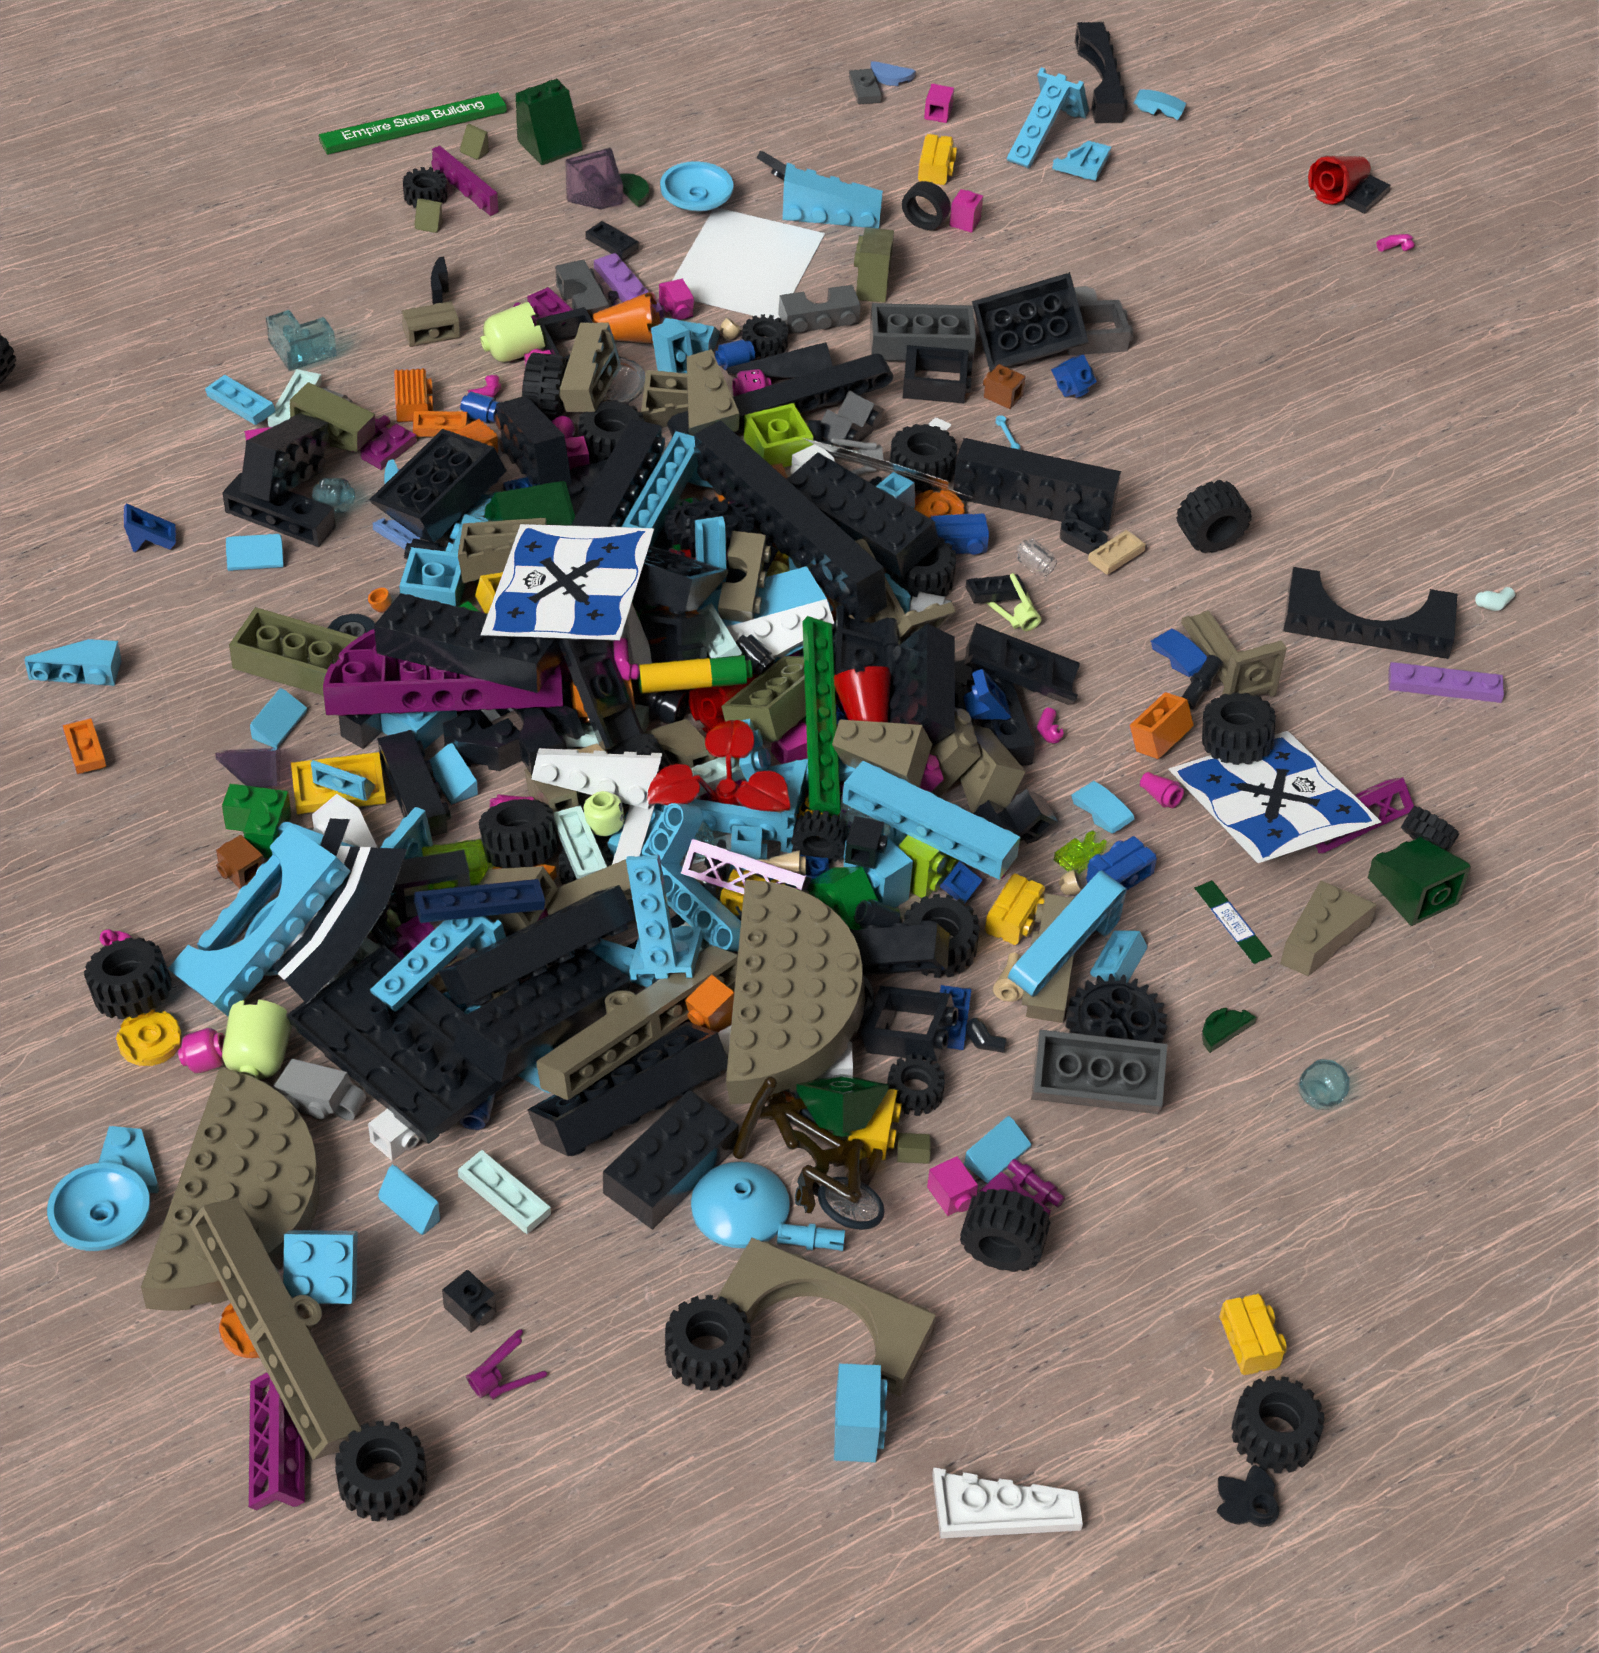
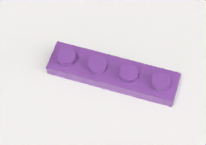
M616 253L594 260V269L613 291L618 292V298L622 302L648 293V290ZM657 302L653 307H655L656 312H659L660 318H663L664 309Z
M1390 662L1388 670L1389 690L1498 703L1502 702L1504 696L1503 675Z

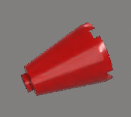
M1323 156L1310 166L1308 185L1310 190L1313 189L1317 196L1315 197L1318 201L1324 204H1335L1342 201L1368 178L1371 166L1369 161L1362 156Z
M869 666L865 667V671L855 672V669H851L833 677L835 689L848 720L888 723L891 674L888 667Z
M752 674V678H747V684L690 690V710L695 721L700 720L705 726L701 729L708 733L715 726L724 723L725 718L721 706L759 675Z

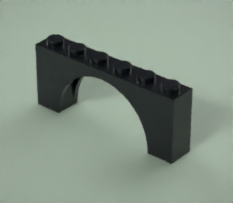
M1293 567L1288 586L1283 632L1449 659L1455 639L1458 593L1430 589L1425 604L1415 613L1396 620H1371L1351 614L1333 602L1322 586L1320 571Z

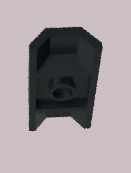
M838 605L836 609V629L833 636L834 675L851 669H855V672L865 671V667L869 666L886 667L883 637L886 635V619L888 617L873 623L865 621L859 623L856 619L849 617L844 606ZM835 689L836 704L840 711H844Z
M975 624L966 647L964 665L976 670L983 669L989 675L995 673L994 676L1006 682L1020 685L1032 692H1038L1067 705L1076 701L1078 694L1072 691L1073 682L1080 666L1079 662L982 624Z
M558 639L557 641L572 675L573 683L578 690L583 708L588 715L599 746L604 750L627 738L643 734L644 732L607 640Z

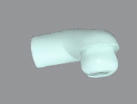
M1505 587L1500 593L1492 591L1479 592L1475 597V602L1479 607L1500 611L1515 597V592L1510 587Z

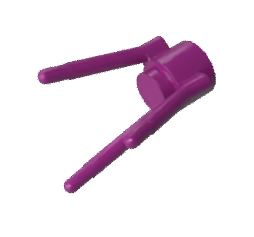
M517 1330L479 1367L466 1375L470 1387L479 1398H483L488 1394L494 1400L502 1393L547 1377V1372L541 1371L499 1386L498 1382L503 1378L496 1366L522 1343V1338L520 1337L523 1335V1330Z

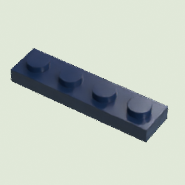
M539 879L415 892L414 896L420 923L545 909V898Z

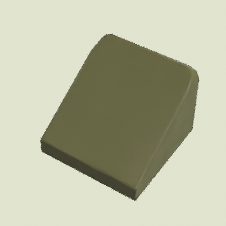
M468 124L464 132L460 152L476 160L481 159L489 152L488 132Z
M418 198L414 223L415 229L437 233L443 224L442 203Z
M897 1133V1162L929 1164L931 1153L930 1134Z

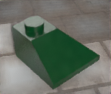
M841 1074L796 1084V1091L819 1128L832 1130L835 1136H850L852 1131L866 1128L888 1092V1084Z

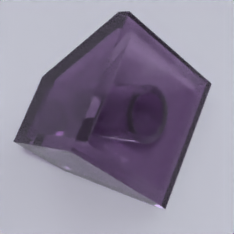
M611 148L565 159L566 199L568 202L599 210L623 204V184Z
M281 748L220 750L215 753L216 760L246 786L273 789V786L280 785Z

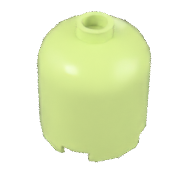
M529 302L494 314L484 322V336L480 337V341L484 351H490L493 358L497 361L509 362L523 358L524 354L530 353L533 349L544 351L545 343L540 325L534 326L531 316L535 315V312Z
M244 1000L232 1005L228 1015L222 1049L224 1064L229 1070L252 1076L258 1080L267 1079L278 1072L284 1060L292 1025L286 1017L287 1010L265 1000H258L257 1005H244Z

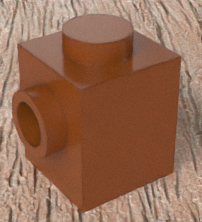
M999 364L992 372H988L983 380V386H985L984 398L1011 409L1023 396L1026 376Z
M242 835L224 843L216 850L218 859L216 867L218 872L224 879L229 878L239 889L253 879L258 868L264 863L263 855Z

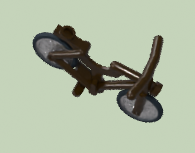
M772 1076L767 1077L755 1095L742 1123L733 1150V1156L736 1159L744 1158L758 1120H775L786 1146L790 1150H795L796 1148L806 1150L815 1162V1167L806 1165L802 1168L797 1180L799 1186L795 1193V1204L804 1206L805 1213L812 1214L816 1205L815 1195L818 1197L823 1211L835 1222L858 1230L876 1227L883 1220L885 1209L879 1195L868 1185L882 1160V1150L874 1148L869 1159H865L866 1150L863 1148L864 1144L861 1140L845 1141L833 1135L827 1129L819 1128L797 1091L795 1099L787 1102L784 1092L772 1094L777 1086V1080ZM791 1124L830 1146L831 1149L822 1150L804 1132L794 1130ZM829 1164H833L835 1167L844 1166V1177L831 1178L828 1176Z

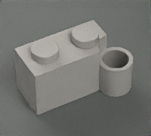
M291 1059L273 1087L290 1101L298 1112L311 1115L316 1119H326L329 1113H335L338 1117L351 1121L355 1118L366 1100L364 1091L352 1085L347 1072Z

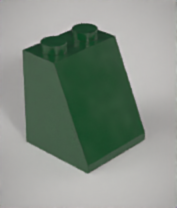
M558 79L549 80L515 93L517 141L541 166L583 151L570 91Z
M563 481L497 492L486 505L484 511L488 522L546 518L547 525L571 526L575 519L566 482Z
M1419 837L1410 842H1403L1391 851L1377 854L1371 861L1367 878L1408 924L1413 926L1459 904L1471 865Z

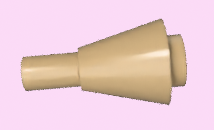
M800 850L771 857L770 859H757L806 875V856H800Z
M1017 953L1008 955L1007 966L993 986L994 994L1003 1001L1014 1002L1023 996L1024 990L1008 979L1009 972L1020 959Z

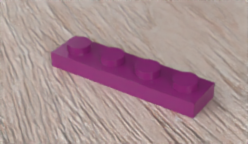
M440 145L432 149L433 160L431 164L434 171L438 169L440 173H444L449 184L455 186L465 197H468L479 209H482L488 215L492 216L498 213V193Z

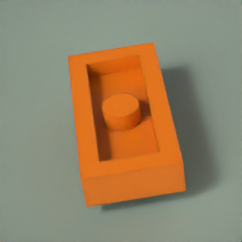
M414 411L413 433L416 434V437H434L441 429L454 432L467 425V412Z
M91 718L62 725L77 774L106 767L105 758Z

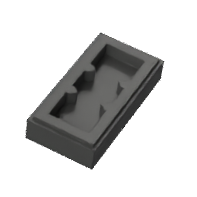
M872 68L849 70V79L857 103L859 105L881 103V94Z

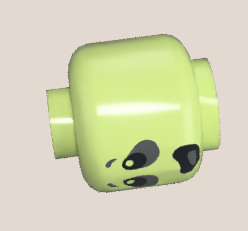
M601 791L593 794L585 801L583 807L585 820L593 834L609 836L618 832L623 827L625 820L623 807L617 795Z

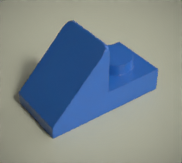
M126 503L124 506V528L133 552H136L145 540L171 550L176 543L175 524Z
M983 669L972 673L975 685L972 686L973 691L965 694L963 697L971 719L1007 720L1011 718L1005 693Z

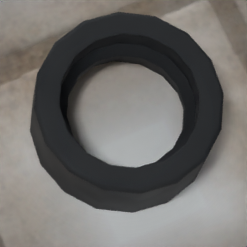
M928 181L914 184L902 200V211L912 225L924 230H933L940 226L949 215L951 209L950 200L944 190L933 182ZM916 196L929 200L933 204L937 215L928 214L923 211L916 201Z

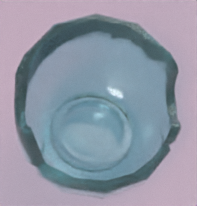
M1318 1059L1305 1069L1299 1077V1094L1305 1103L1316 1110L1335 1108L1347 1096L1350 1089V1077L1345 1068L1334 1060Z

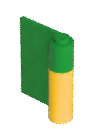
M744 655L639 664L640 675L637 681L641 693L747 684V678H752L751 660L745 661Z

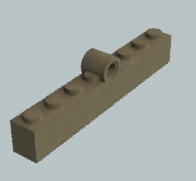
M711 945L699 953L692 978H686V972L669 973L668 979H659L637 995L630 991H617L609 994L605 998L607 1015L536 1061L541 1089L566 1100L573 1098L687 1020L689 1012L685 999L711 974L728 988H734L738 955Z
M238 1197L204 1205L191 1221L190 1226L312 1459L315 1460L340 1451L339 1446L343 1440L349 1442L348 1434L353 1430L358 1433L361 1431L357 1417L352 1413L343 1396L341 1387L333 1378L325 1357L320 1353L311 1336V1330L320 1321L322 1316L319 1304L313 1298L306 1295H298L294 1298L289 1295L280 1278L278 1269L273 1265L265 1250L263 1241L258 1237L250 1222L249 1215L243 1209Z

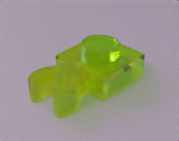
M1094 830L1090 831L1085 835L1082 843L1074 838L1054 853L1053 860L1069 872L1075 869L1080 874L1088 868V863L1093 856L1102 854L1105 851L1107 841L1104 839L1100 843H1093L1096 832Z

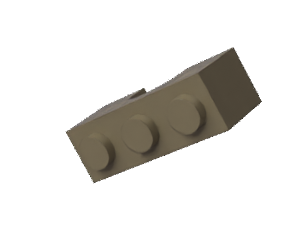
M732 531L728 551L729 568L742 570L747 575L737 583H722L718 605L721 619L745 622L753 620L755 614H760L762 597H758L759 589L764 588L766 583V571H763L764 562L769 563L771 546H767L766 535Z

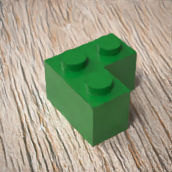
M230 783L222 803L225 828L243 831L244 838L263 855V858L270 859L273 855L270 846L280 836L278 827L284 822H289L292 815L288 791Z
M863 867L832 868L811 880L807 889L808 894L829 906L853 930L862 929L854 921V914L858 904L862 900L868 901L873 899L878 901Z

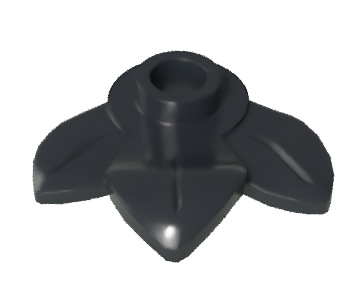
M1253 1465L1245 1481L1219 1476L1217 1480L1218 1493L1224 1502L1217 1508L1216 1512L1224 1520L1237 1525L1250 1522L1258 1527H1268L1276 1522L1279 1516V1505L1273 1497L1275 1484L1262 1468ZM1261 1508L1265 1510L1267 1514H1261L1257 1512L1255 1509Z

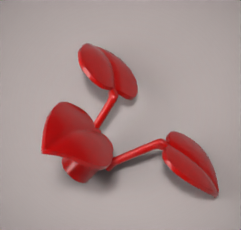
M729 720L712 728L706 735L705 747L709 754L718 758L726 756L727 779L719 782L716 792L701 776H693L692 769L688 765L674 764L663 768L655 775L649 786L647 796L648 804H688L697 798L701 785L710 794L713 802L718 801V803L744 806L759 811L774 812L791 809L785 779L774 771L756 772L750 776L748 782L742 781L740 787L733 781L731 758L747 757L753 750L755 743L751 728L740 720Z

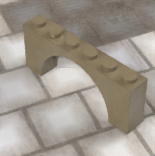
M687 719L644 732L655 736L673 765L685 764L693 768L715 759L706 750L705 738ZM524 769L529 796H532L534 800H538L541 803L548 804L549 808H552L553 813L579 806L578 798L582 792L532 780V775L528 769Z
M752 1237L716 1299L719 1300L721 1296L727 1298V1304L730 1305L733 1302L739 1306V1313L744 1311L747 1316V1323L750 1324L768 1307L794 1297H821L847 1307L868 1328L876 1352L872 1365H881V1379H887V1391L899 1397L902 1396L934 1333L936 1318L935 1314L930 1313L922 1306L906 1303L891 1293L880 1292L868 1287L866 1283L860 1280L849 1279L838 1274L832 1268L821 1267L807 1261L799 1254H790L778 1249L770 1242L759 1241Z

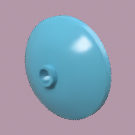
M692 161L680 163L669 168L661 177L660 190L668 202L680 209L707 211L721 206L731 197L733 193V180L727 171L717 165Z
M730 1162L711 1169L698 1181L691 1198L692 1216L699 1230L712 1241L732 1248H746L751 1237L767 1242L778 1234L779 1222L786 1224L790 1208L789 1195L781 1179L769 1169L750 1162ZM736 1191H745V1193L740 1194Z
M94 1163L72 1171L55 1186L48 1200L47 1216L54 1234L68 1246L85 1251L107 1250L125 1243L142 1228L149 1215L150 1196L143 1179L130 1168L115 1163Z

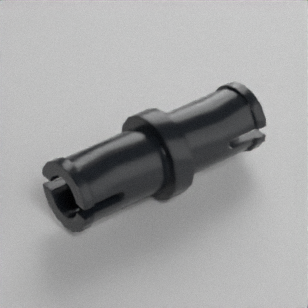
M1207 656L1198 673H1194L1190 678L1191 683L1181 696L1188 699L1189 708L1192 710L1197 706L1205 691L1211 689L1213 679L1224 665L1217 656Z

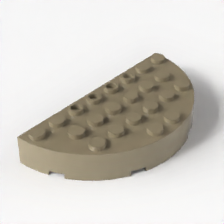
M745 880L726 1075L730 1104L752 1103L764 1080L770 1076L777 1080V1086L772 1094H776L790 1089V1092L796 1090V1084L813 1081L822 1075L848 1048L847 1043L853 1034L858 1031L864 1012L865 984L862 961L856 940L849 927L837 913L819 899L796 888L778 883Z
M219 1068L141 1285L146 1309L163 1311L189 1310L191 1305L208 1302L215 1305L229 1300L190 1226L191 1221L204 1205L238 1197L243 1209L247 1211L250 1222L258 1237L263 1241L268 1256L278 1271L283 1267L284 1234L289 1230H310L318 1206L320 1189L317 1160L311 1134L300 1113L290 1101L271 1086L252 1076Z

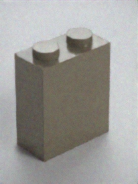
M955 707V731L932 747L929 753L936 756L944 778L931 791L937 797H940L981 756L969 712L961 708Z
M544 866L488 869L478 884L485 885L539 879L545 898V908L558 889ZM544 910L490 915L486 917L494 923L499 920L503 925L505 933L517 932L536 922Z

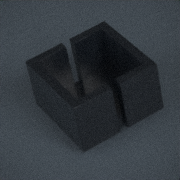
M669 610L640 614V623L647 640L661 637L666 638V641L649 644L652 663L707 658V646H702V641H706L705 615L694 613L679 615Z

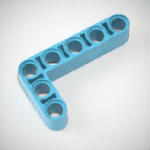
M671 803L662 812L641 850L640 856L660 855L668 906L691 927H701L703 938L710 945L726 951L738 952L741 921L695 878L681 874L683 867L679 864L702 824V811L696 805Z
M1099 871L1016 962L1008 974V979L1030 996H1036L1095 930L1105 937L1115 928L1121 918L1127 888L1104 871Z

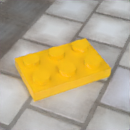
M379 752L315 760L364 777L375 784V789L366 801L313 783L312 760L291 762L297 814L316 812L336 794L357 807L386 804Z

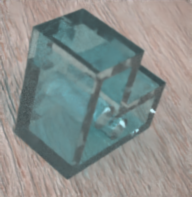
M290 310L265 317L268 341L288 371L337 356L335 334L324 317L303 324L298 323Z

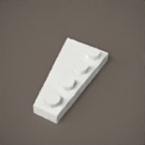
M825 599L727 626V629L735 642L742 635L747 637L752 634L772 652L771 656L775 659L777 657L781 658L789 654V650L803 645L802 621L806 616L831 623L832 630L835 629V623L828 601Z
M539 748L531 779L590 795L601 791L610 792L617 795L622 803L648 809V789L658 772L662 753H651V755H637V752L606 754V751L596 750L593 753H579L578 750Z
M933 1468L932 1476L940 1539L1082 1530L1083 1521L1078 1491L1036 1484L1026 1487L1014 1485L1012 1480L999 1478V1481L996 1482L978 1479V1475L963 1472V1476L945 1473V1469Z

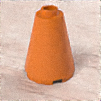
M653 292L642 294L593 314L592 319L593 323L609 322L615 341L653 344L651 328L661 324L659 312H656L655 307H653V305L657 304Z

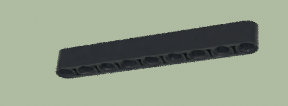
M876 353L734 396L733 400L739 411V430L734 431V433L744 431V415L792 403H794L799 413H803L845 400L849 391L861 395L884 388L893 381V373L884 356ZM688 411L676 414L668 420L667 427L672 437L676 431L689 435Z

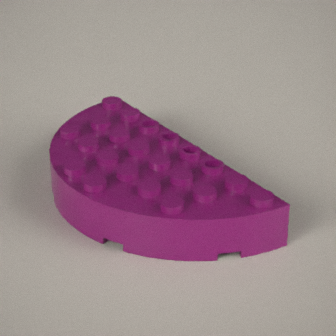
M374 629L352 641L339 653V659L335 664L329 666L323 683L326 715L402 714L406 712L522 709L530 707L551 708L563 706L562 678L559 664L540 691L535 693L377 654Z

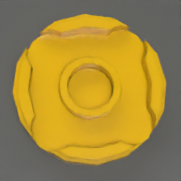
M151 1009V1012L140 1014L135 1018L129 1016L124 1019L120 1025L121 1029L117 1032L116 1036L120 1054L128 1062L138 1066H154L164 1063L175 1055L180 1048L182 1039L178 1021L170 1013L165 1011L163 1013L155 1012V1009Z

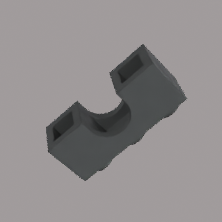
M584 259L555 265L556 286L564 300L572 299V310L585 307L589 316L593 319L594 313L612 307L611 301L604 296L602 285L600 283L597 284L593 269L588 268Z
M853 285L828 288L827 302L821 304L809 301L804 292L780 295L778 314L781 322H786L788 334L859 324L861 304Z

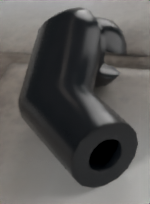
M809 420L808 428L814 436L813 441L833 446L832 441L824 440L821 436V420Z
M978 1017L972 1018L967 1022L966 1033L976 1048L1004 1053L1006 1037L991 1035L983 1020Z

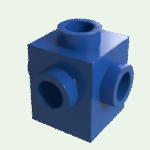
M1084 354L1070 358L1051 369L1057 381V386L1064 397L1073 394L1076 398L1088 393L1090 391L1088 387L1097 382Z

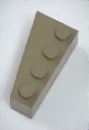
M1045 893L1044 905L1037 904L1035 922H1039L1041 925L1039 932L1033 931L1031 946L1074 898ZM1074 954L1036 996L1032 997L1027 992H1023L1022 1005L1028 1006L1026 1017L1063 1023Z

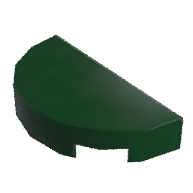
M631 173L612 175V182L637 207L646 203V199L649 196V185L645 179Z
M1221 1008L1212 1012L1206 1018L1202 1030L1203 1045L1209 1053L1213 1052L1254 1025L1257 1017L1246 1010L1239 1012L1227 1010L1228 1008Z

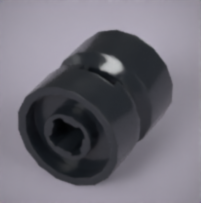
M674 690L641 693L638 704L649 706L650 718L655 719L659 716L661 722L671 724L683 720L689 705V692Z

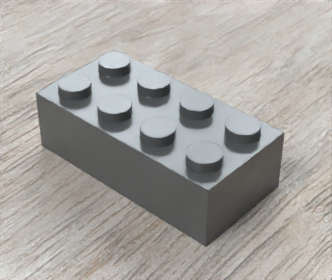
M871 304V355L876 353L882 354L886 361H906L907 345L968 350V361H973L976 340L973 305Z
M1039 1030L1036 1043L1031 1100L1158 1114L1163 1104L1167 1044Z

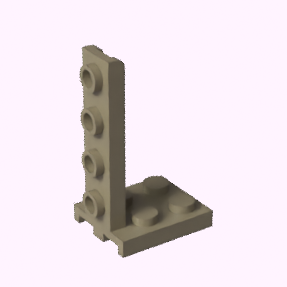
M864 539L855 541L875 559ZM885 577L887 608L876 613L873 617L876 621L886 617L895 618L897 620V635L900 637L901 644L927 623L940 629L956 611L951 602L943 605L934 603L921 612L912 610L905 614Z
M1208 610L1198 615L1182 618V625L1206 656H1217L1222 660L1224 665L1218 671L1217 676L1224 684L1223 694L1230 695L1238 692L1239 694L1249 693L1251 696H1259L1269 693L1271 697L1276 695L1287 650L1282 641L1237 652Z

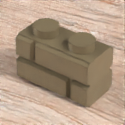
M452 301L401 311L403 331L407 337L409 347L460 338L459 319Z

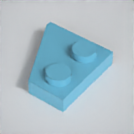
M1087 141L1079 148L1069 151L1067 157L1063 160L1059 158L1054 159L1052 169L1096 181L1110 156L1111 146Z
M109 1126L98 1163H115L128 1167L143 1179L149 1193H158V1182L142 1129Z

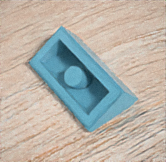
M281 534L226 537L227 570L283 567Z
M280 688L251 722L252 739L277 749L308 711L307 707L286 690Z
M453 743L445 746L429 760L433 770V778L435 781H438L442 792L451 805L478 795L477 780Z
M315 760L311 762L313 783L365 801L375 789V784L364 777Z
M1113 931L1090 971L1091 976L1097 978L1100 975L1106 982L1110 974H1113L1115 981H1120L1121 976L1125 975L1126 982L1128 983L1147 949V944L1141 932Z
M1007 1116L966 1152L964 1165L988 1184L1001 1171L1003 1172L1007 1169L1013 1159H1018L1032 1144L1010 1116Z
M392 1164L386 1173L378 1197L419 1234L423 1235L440 1222L439 1202L396 1165Z

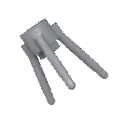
M837 438L831 440L834 444L859 448V450L850 451L883 460L882 446L876 443H864ZM865 466L851 472L860 475L866 472H876V469Z

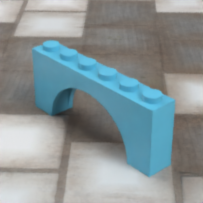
M290 824L270 847L277 855L281 864L282 884L277 901L263 923L245 939L224 949L204 951L187 945L168 968L181 981L227 1016L232 1005L243 1001L351 872L336 856Z

